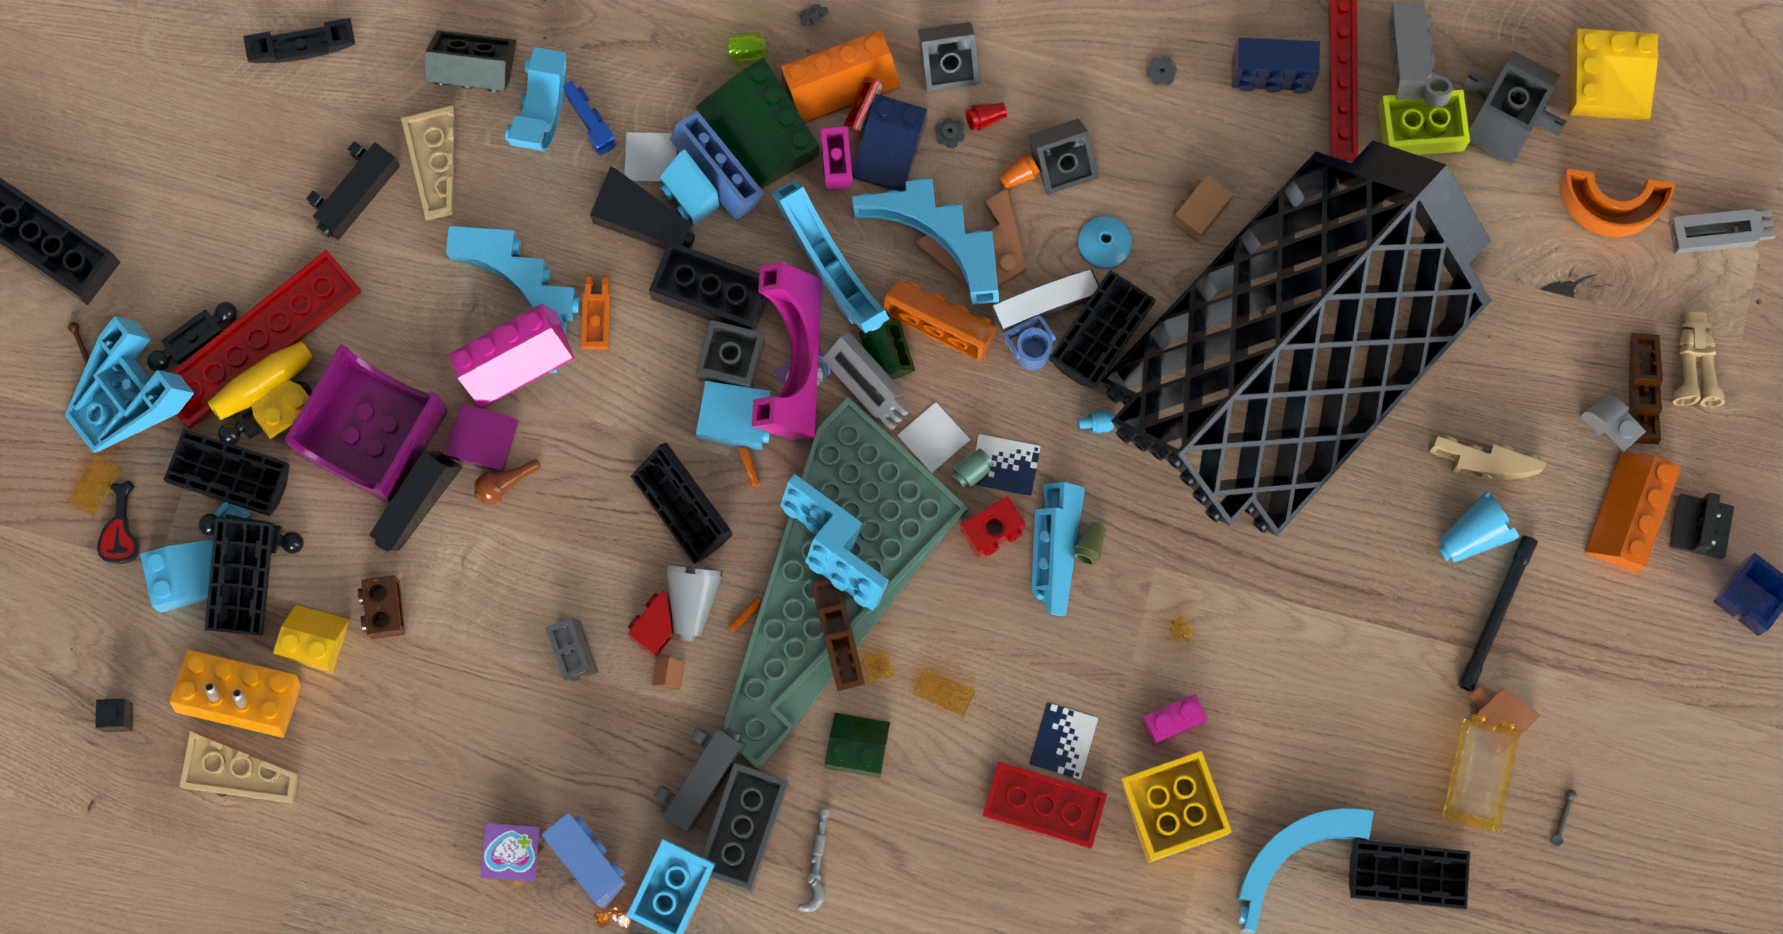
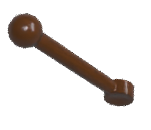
M71 322L68 325V329L74 334L86 366L89 356L78 332L79 325L76 322Z

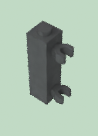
M729 727L726 731L724 729H717L713 737L701 728H696L690 738L706 748L680 790L675 794L665 786H659L653 795L669 805L663 817L686 832L693 830L746 746L740 740L742 735Z

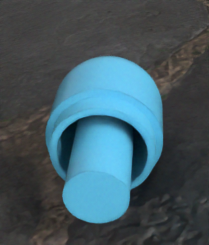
M1109 410L1093 411V413H1089V417L1078 418V428H1090V431L1095 433L1109 432L1115 427L1111 422L1115 415Z

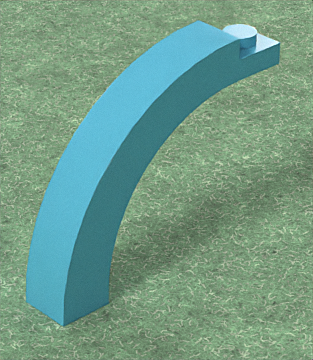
M1343 808L1315 813L1287 826L1265 844L1252 860L1238 891L1236 900L1247 902V907L1242 906L1239 916V923H1243L1242 931L1250 933L1257 931L1267 886L1275 871L1292 853L1311 843L1328 839L1367 841L1370 836L1374 811Z

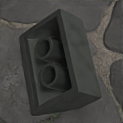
M437 30L425 51V81L433 82L440 86L453 84L460 85V87L465 89L477 87L485 88L490 92L505 91L511 78L516 40Z

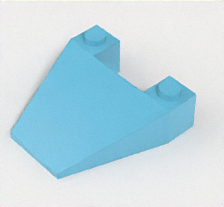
M114 316L95 343L64 415L90 450L95 453L178 414L194 394L178 374L157 370L149 378L135 359L150 342L151 338L137 321Z

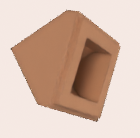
M671 657L657 658L652 686L680 690L685 662Z

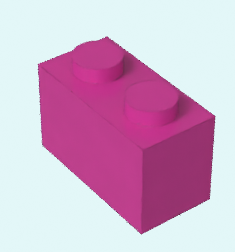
M848 126L821 128L826 190L853 188Z
M1193 694L1144 716L1141 722L1154 747L1203 725L1208 719L1197 695Z

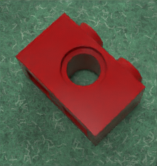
M1006 496L961 523L960 531L977 557L982 554L987 557L1000 548L998 545L1005 540H1008L1010 543L1021 537L1026 523L1009 496ZM991 523H997L1001 526L1002 531L999 534L993 535L987 531L986 527Z

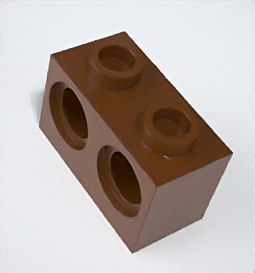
M392 575L361 580L362 588H358V598L360 605H364L365 615L361 616L362 631L367 632L371 639L405 635L399 579ZM384 588L386 590L385 596L382 599L373 600V593L376 589ZM387 615V625L382 628L376 627L377 618Z

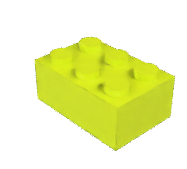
M1452 90L1448 104L1442 107H1434L1427 104L1423 97L1422 100L1396 99V95H1383L1377 106L1381 141L1383 144L1416 155L1464 152L1470 142L1464 90Z

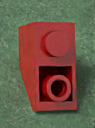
M664 590L659 595L654 593L645 605L647 610L641 617L637 615L628 626L630 631L627 633L631 640L655 658L658 657L673 638L670 602L668 594Z

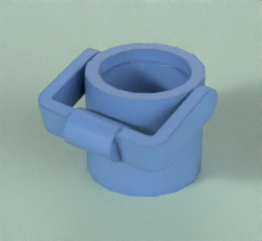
M1037 315L1021 322L1004 334L1005 343L1023 368L1038 370L1048 363L1052 351V342L1056 338L1042 316ZM1038 324H1040L1041 327L1043 328V330L1040 329V328H1033V327L1036 326V325H1038ZM1019 336L1015 347L1010 339Z

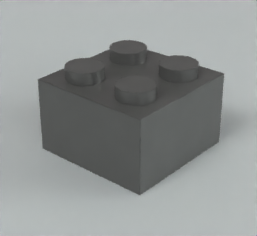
M710 320L696 371L698 380L753 388L765 344L764 333Z

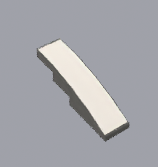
M1088 269L1015 295L992 305L991 309L1003 333L1012 329L1013 326L1037 315L1045 317L1053 314L1054 316L1088 301L1098 288L1099 283L1093 270Z

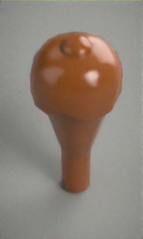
M534 459L515 469L493 474L486 472L476 479L474 495L485 504H495L501 501V497L518 481L539 470L541 465L537 459Z

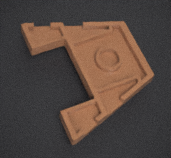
M1006 189L985 201V206L998 225L989 230L993 232L998 288L1023 274L1027 269ZM928 235L916 241V246L922 252H926L933 258V261L943 266L953 274L955 279L968 288L960 267L949 252Z

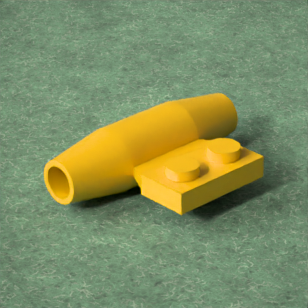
M302 341L270 354L233 378L208 401V404L219 420L252 407L254 419L269 439L294 424L309 399L308 394L301 385L291 380L313 360V356Z

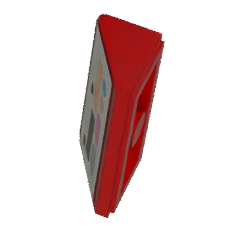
M870 77L865 78L844 122V126H848V128L857 133L862 132L875 95L879 94L883 87L880 80Z

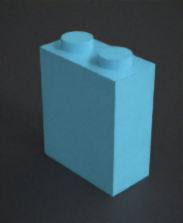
M705 381L696 430L697 440L763 451L764 443H769L771 433L752 427L753 399L772 397L771 391Z

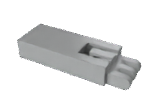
M1754 209L1673 217L1669 225L1674 253L1683 254L1755 246L1760 240L1774 239L1777 237L1776 231L1765 232L1764 230L1774 228V221L1762 220L1773 217L1772 211L1754 212ZM1743 223V227L1734 226L1732 233L1726 234L1728 231L1725 229L1724 224Z
M851 333L841 336L822 358L876 419L880 418L889 429H895L898 425L897 422L899 423L903 420V415H907L910 412L908 405L900 398L904 391ZM873 387L877 390L876 394L871 390ZM878 395H881L885 400L882 402Z

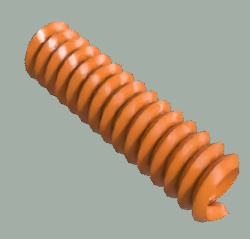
M740 446L738 451L751 486L761 485L748 447L742 448Z
M759 596L727 628L736 633L760 609L762 601Z

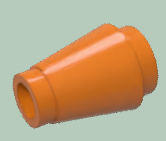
M1028 154L1025 157L1021 155L998 177L1007 190L1035 179V175L1039 174L1040 171L1032 157Z

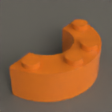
M1566 169L1559 179V188L1564 206L1572 218L1582 227L1601 236L1626 237L1643 231L1658 218L1669 204L1676 182L1648 179L1640 189L1638 197L1630 201H1617L1608 198L1600 191L1595 182L1594 172Z

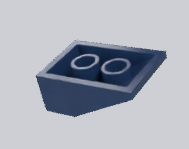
M876 94L867 119L852 178L891 190L904 191L927 122L928 109Z

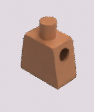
M1480 685L1469 696L1480 708L1472 716L1471 720L1497 756L1504 753L1541 716L1537 711L1504 688L1492 697Z

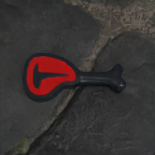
M125 481L121 485L117 483L110 485V488L117 497L115 517L104 526L97 544L99 557L103 561L114 564L129 563L137 558L140 551L137 539L129 531L127 519L128 496L135 486L131 481Z

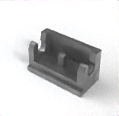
M570 617L546 627L564 680L575 681L579 680V677L582 675H593L599 672L580 620Z

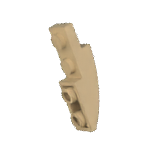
M1447 435L1437 436L1432 442L1429 453L1455 461L1452 472L1480 479L1512 480L1526 478L1539 474L1545 469L1547 464L1541 461L1540 457L1535 454L1524 453L1523 455L1513 451L1514 448L1506 444H1494L1485 453L1484 449L1479 446L1462 445L1457 443V439Z

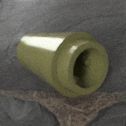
M1096 522L1090 524V527H1088L1074 547V558L1077 561L1086 565H1094L1096 561L1100 560L1106 527Z

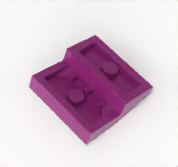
M462 403L446 456L451 459L475 464L480 468L502 472L504 471L519 421L493 411Z

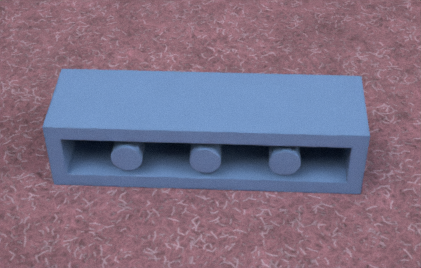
M697 111L679 121L674 128L670 141L679 152L684 149L687 151L717 190L718 200L736 221L755 210L764 192L701 114Z

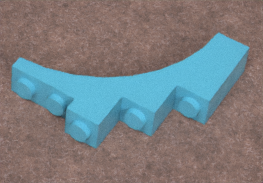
M916 178L912 181H906V191L891 190L881 194L863 193L859 196H852L855 219L877 218L902 223L933 238L949 252L960 267L966 280L972 305L999 302L993 232L976 230L965 234L963 206L946 204L942 207H935L933 179Z
M793 180L771 193L798 247L808 255L818 277L822 279V283L830 290L843 317L851 324L855 323L865 333L880 328L883 322L889 320L886 311L867 291L841 254L812 205L804 187L796 180Z
M449 226L446 253L450 260L470 263L493 272L509 282L525 298L532 309L543 304L555 310L565 335L567 334V322L563 321H574L575 313L580 312V297H577L573 287L545 286V284H550L551 270L547 268L544 259L515 257L520 256L521 240H517L513 230ZM558 368L549 373H558Z

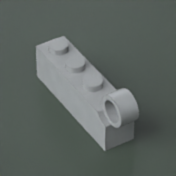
M1393 3L1389 17V32L1396 99L1422 100L1423 97L1424 101L1431 106H1445L1450 100L1453 85L1449 79L1432 73L1435 57L1434 54H1430L1432 34H1428L1430 15H1426L1425 4Z

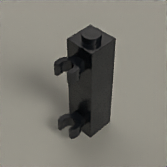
M355 141L348 147L347 150L351 152L350 155L358 160V162L327 200H324L313 190L307 196L306 200L317 210L313 215L318 224L316 228L329 238L332 235L339 240L400 167L396 157L376 142L367 151Z

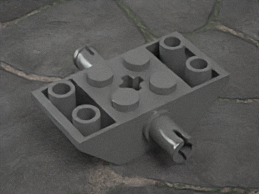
M1513 50L1496 81L1490 82L1470 71L1462 87H1466L1483 96L1485 102L1469 129V143L1512 165L1534 126L1539 125L1559 136L1567 121L1547 112L1544 106L1553 92L1560 74Z

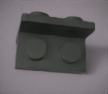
M1711 492L1703 498L1680 494L1677 500L1669 546L1713 558H1725L1734 506L1720 503L1721 495Z

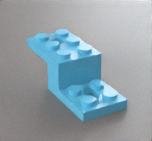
M794 474L787 483L780 507L783 508L788 516L797 518L806 525L810 532L817 534L812 541L805 562L812 571L828 578L838 590L846 591L854 597V600L860 606L867 607L873 611L879 604L889 580L850 552L854 547L863 523Z

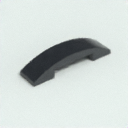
M351 18L324 22V27L277 35H271L269 31L243 36L248 63H280L304 60L334 53L355 45Z

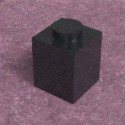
M125 698L96 700L95 728L104 733L133 731V703Z

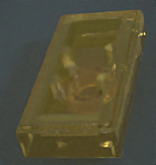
M924 668L913 691V695L964 718L976 691Z

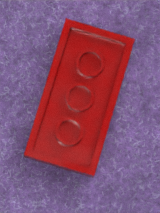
M998 761L982 817L1091 850L1107 794Z

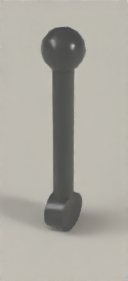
M1574 790L1566 792L1567 800L1556 835L1551 838L1553 846H1560L1563 843L1561 835L1572 801L1577 797Z

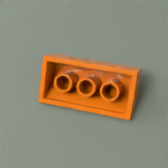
M881 30L781 66V77L790 100L805 123L851 107L867 77L881 81L883 87L879 95L900 88L892 55Z
M899 279L884 299V310L889 318L900 320V323L982 362L997 331V327L994 326L990 319L983 316L977 318L969 314L970 311L959 304L953 306L945 302V298L937 293L931 292L928 294L920 290L921 287L913 281L906 280L904 282Z
M1621 452L1585 553L1634 573H1639L1643 570L1649 560L1681 466L1653 455Z

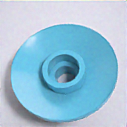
M1100 216L1091 219L1082 227L1078 237V248L1082 257L1092 266L1102 269L1114 268L1122 264L1129 256L1132 248V236L1127 226L1120 220L1110 216ZM1109 236L1111 241L1109 243L1102 242L1101 237Z

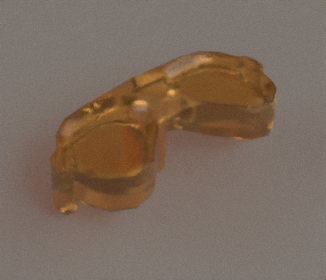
M616 907L613 908V911L601 909L596 910L594 913L596 924L599 927H605L610 921L614 920L622 929L627 930L631 927L632 922H634L633 919L627 917L628 912L618 911Z

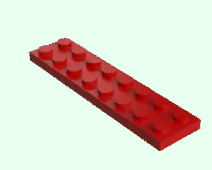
M324 250L171 372L180 375L194 392L180 412L176 414L189 430L212 412L208 401L233 378L270 354L300 342L362 292L327 250Z

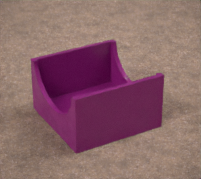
M341 344L284 441L297 456L389 504L422 452L426 450L448 411L438 394L432 391L426 393L388 376Z

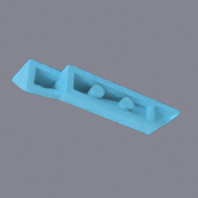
M1058 482L1043 484L1045 508L1035 509L1031 592L1046 605V612L1048 614L1066 616L1075 560L1074 547L1077 545L1085 489L1083 486Z

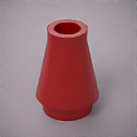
M1003 102L972 105L970 109L965 111V117L971 130L977 129L981 131L993 123L1006 118L1007 110Z

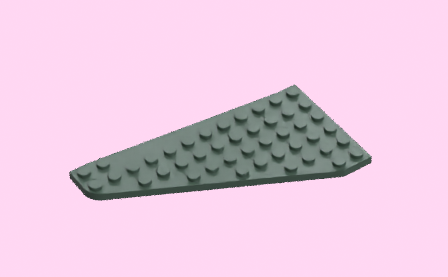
M847 397L817 428L801 479L863 523L854 547L850 552L889 580L879 604L873 611L867 607L860 606L854 600V597L846 591H842L857 648L943 537L969 508ZM790 516L724 721L725 731L729 727L742 735L740 740L746 746L742 750L741 755L757 770L779 748L834 678L811 583L827 580L828 578L812 571L805 562L812 541L817 534H813L804 523Z

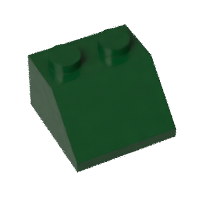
M835 713L824 764L825 769L881 778L890 722Z

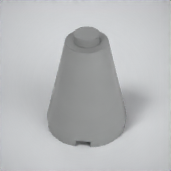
M668 564L667 577L673 633L679 634L678 639L695 641L696 636L702 635L722 579L723 570Z

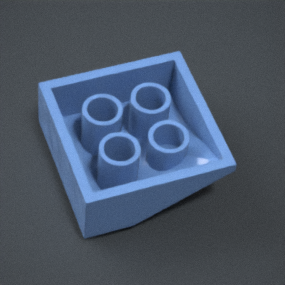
M567 813L541 835L593 901L604 910L624 886L625 881L621 877L625 872L615 860L609 863L603 854L607 851L597 837L593 840L591 839L594 832L579 815L574 818L570 813Z

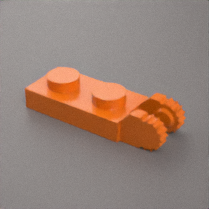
M586 275L585 294L582 297L581 348L582 350H609L610 277L609 275H603L601 279L602 294H593L594 279L592 275Z

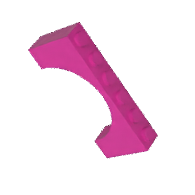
M778 262L760 266L758 292L772 301L783 317L791 344V366L788 379L783 389L776 396L753 399L752 427L796 441L815 438L822 279L786 263Z

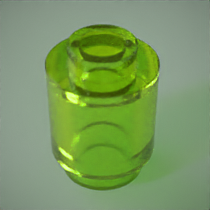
M760 32L735 34V37H728L730 59L736 58L737 61L762 59V53H767L766 37H760Z

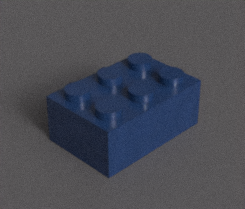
M1238 38L1232 57V88H1238L1241 91L1265 89L1267 92L1272 93L1280 92L1281 90H1292L1293 93L1297 94L1312 91L1320 72V41Z

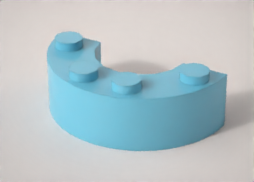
M534 47L532 56L527 57L525 62V73H528L526 94L523 93L520 108L522 112L520 116L514 115L512 125L507 126L505 141H509L511 146L545 152L551 145L561 112L564 95L563 86L565 85L566 52Z

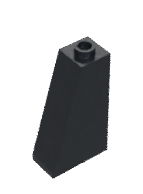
M609 168L590 214L593 224L666 250L669 241L691 249L695 234H693L690 222L616 168Z
M441 451L422 452L369 535L376 540L375 544L387 552L389 550H400L460 472L462 466L448 458Z

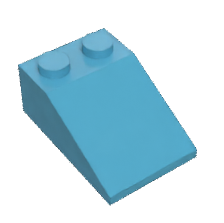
M213 539L166 546L140 554L151 605L155 610L162 613L208 600Z
M663 838L627 917L661 934H684L715 863Z

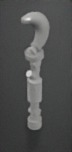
M819 809L818 834L815 835L812 853L814 857L810 859L814 865L811 869L812 873L807 875L808 883H811V887H813V897L809 902L798 905V909L803 912L815 911L823 904L825 899V890L820 882L822 876L818 875L821 856L824 855L826 821L830 816V811L825 809Z

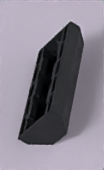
M1109 270L1057 345L1049 360L1061 373L1078 384L1096 389L1156 299L1112 270Z
M183 429L163 480L166 483L270 516L280 504L287 485L290 465L285 461L232 444H225L220 440Z
M667 442L660 444L631 475L633 481L694 564L702 561L719 549L732 536L731 529Z
M215 518L205 630L257 636L263 635L274 523L242 518Z
M1355 840L1350 858V898L1465 910L1468 903L1470 851Z

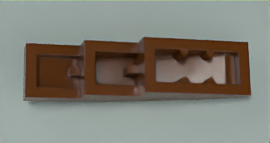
M1631 334L1629 414L1646 431L1634 443L1659 445L1661 441L1659 415L1662 411L1660 386L1663 382L1660 336L1657 334Z
M829 579L811 583L837 691L865 685L842 591L834 587Z

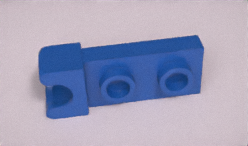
M573 81L563 86L565 95L588 129L589 141L597 154L601 156L616 147L615 137L607 124L603 122L596 108L591 110L586 103L589 101V98L581 86L576 88Z

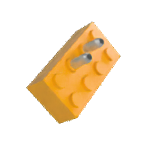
M187 649L169 702L175 713L284 738L301 689V684L295 674Z

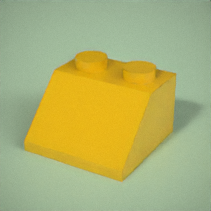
M295 605L281 626L273 654L282 660L333 673L350 619Z

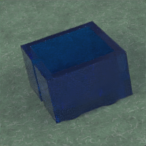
M1754 552L1743 560L1713 602L1733 617L1739 614L1741 617L1738 621L1759 636L1768 631L1783 612V573Z

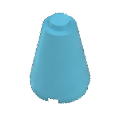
M1487 491L1439 539L1441 545L1437 548L1446 561L1452 559L1455 563L1519 538V535L1514 527L1510 528L1508 516L1492 495L1490 496Z

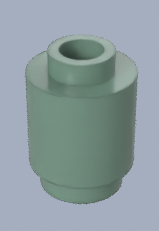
M979 448L976 451H971L952 467L954 471L952 477L960 487L972 488L990 472V468L994 464L990 457Z

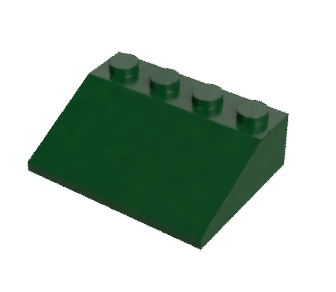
M765 58L741 70L696 106L701 116L761 189L820 156L819 144Z

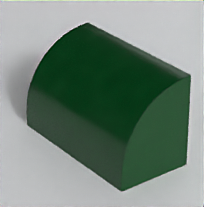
M887 320L877 330L868 331L867 333L863 330L859 332L864 349L893 380L916 371L900 320Z

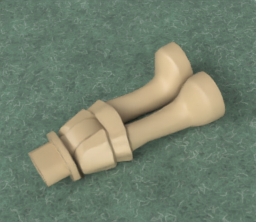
M1705 312L1685 313V323L1682 324L1683 332L1679 342L1681 346L1679 354L1683 365V383L1672 395V403L1677 406L1693 405L1699 400L1700 405L1703 407H1718L1725 404V395L1718 386L1714 367V356L1716 355L1714 346L1716 344L1710 330L1711 324L1707 323V313ZM1696 361H1701V368H1702V390H1701V393H1700V388H1699V384H1698V375H1697V365H1696Z

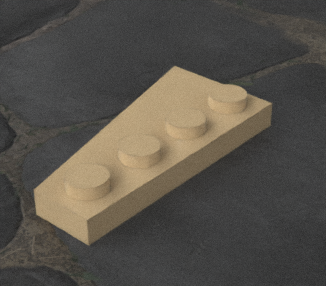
M454 105L401 118L426 221L453 214Z
M190 731L179 787L294 804L299 775Z

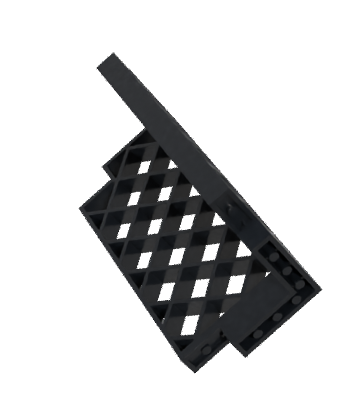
M1373 140L1352 163L1316 151L1101 380V383L1107 389L1105 392L1107 397L1116 404L1118 402L1124 404V407L1111 420L1117 429L1116 435L1124 443L1132 442L1140 451L1145 452L1147 450L1160 461L1165 459L1171 466L1179 470L1181 473L1179 478L1193 489L1192 496L1206 507V515L1214 522L1218 523V521H1221L1230 526L1245 511L1254 519L1252 524L1262 533L1268 531L1278 536L1492 301L1470 265L1491 240L1448 166ZM1340 185H1344V186L1350 187V188H1347V189H1344V190L1339 191V186H1340ZM1322 193V198L1300 205L1305 198ZM1385 200L1395 203L1383 208ZM1367 208V214L1339 223L1340 217ZM1414 218L1417 219L1426 235L1424 237H1411ZM1322 224V230L1295 239V233ZM1278 240L1277 246L1255 253L1261 245ZM1367 240L1366 247L1339 256L1340 249ZM1421 249L1416 284H1403L1409 250ZM1385 250L1379 285H1366L1372 251ZM1321 256V263L1294 272L1295 265ZM1443 264L1451 275L1452 282L1440 283ZM1277 272V278L1251 287L1252 280ZM1233 287L1232 294L1210 301L1216 293ZM1321 289V296L1294 305V298ZM1449 295L1445 319L1435 329H1431L1437 296ZM1401 297H1413L1408 330L1395 331ZM1377 298L1371 332H1358L1363 300ZM1327 300H1340L1334 334H1321ZM1276 305V312L1249 321L1250 313ZM1231 320V327L1206 335L1207 328ZM1188 335L1186 343L1165 349L1173 340ZM1275 338V345L1273 347L1248 355V347ZM1393 344H1405L1401 367L1392 377H1387ZM1356 346H1369L1364 378L1350 379ZM1332 347L1327 380L1313 381L1318 348ZM1294 349L1289 383H1275L1279 352L1281 350ZM1230 354L1229 362L1204 370V362ZM1186 369L1184 377L1161 384L1162 376ZM1142 384V391L1136 393L1128 389ZM1229 388L1227 397L1202 405L1203 396ZM1361 392L1357 415L1348 425H1343L1348 393ZM1324 395L1319 427L1305 428L1310 396ZM1287 397L1282 429L1267 430L1272 398ZM1234 400H1249L1244 432L1228 433ZM1184 403L1182 412L1159 419V411ZM1182 438V444L1179 449L1168 444V442ZM1305 442H1316L1313 463L1304 473L1298 474L1302 444ZM1279 444L1274 476L1260 477L1264 446ZM1241 447L1236 479L1221 480L1226 448ZM1202 450L1199 473L1185 456L1187 451ZM1272 491L1267 513L1256 499L1257 492ZM1227 495L1221 502L1217 500L1218 496Z

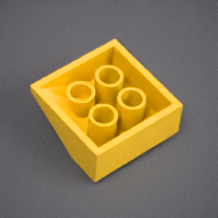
M1578 28L1570 40L1569 116L1649 121L1651 118L1658 63V34Z
M1202 751L1121 779L1135 828L1148 863L1222 838L1232 832Z

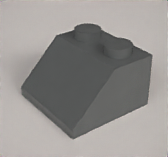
M971 22L918 29L920 54L927 91L980 83L975 33Z
M1079 118L1028 135L1033 159L1040 171L1039 175L1048 195L1098 178L1089 133Z

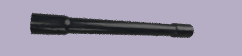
M1522 536L1513 556V562L1473 654L1464 668L1458 686L1466 691L1473 692L1489 650L1523 572L1529 564L1538 544V541L1532 537Z

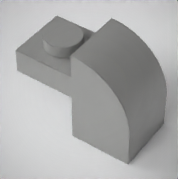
M1609 394L1603 395L1580 416L1598 437L1605 432L1623 452L1646 432L1627 412L1629 408L1622 401Z

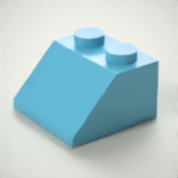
M685 149L682 150L660 176L662 183L660 190L668 201L673 199L677 204V213L695 226L718 210L720 206L717 190Z

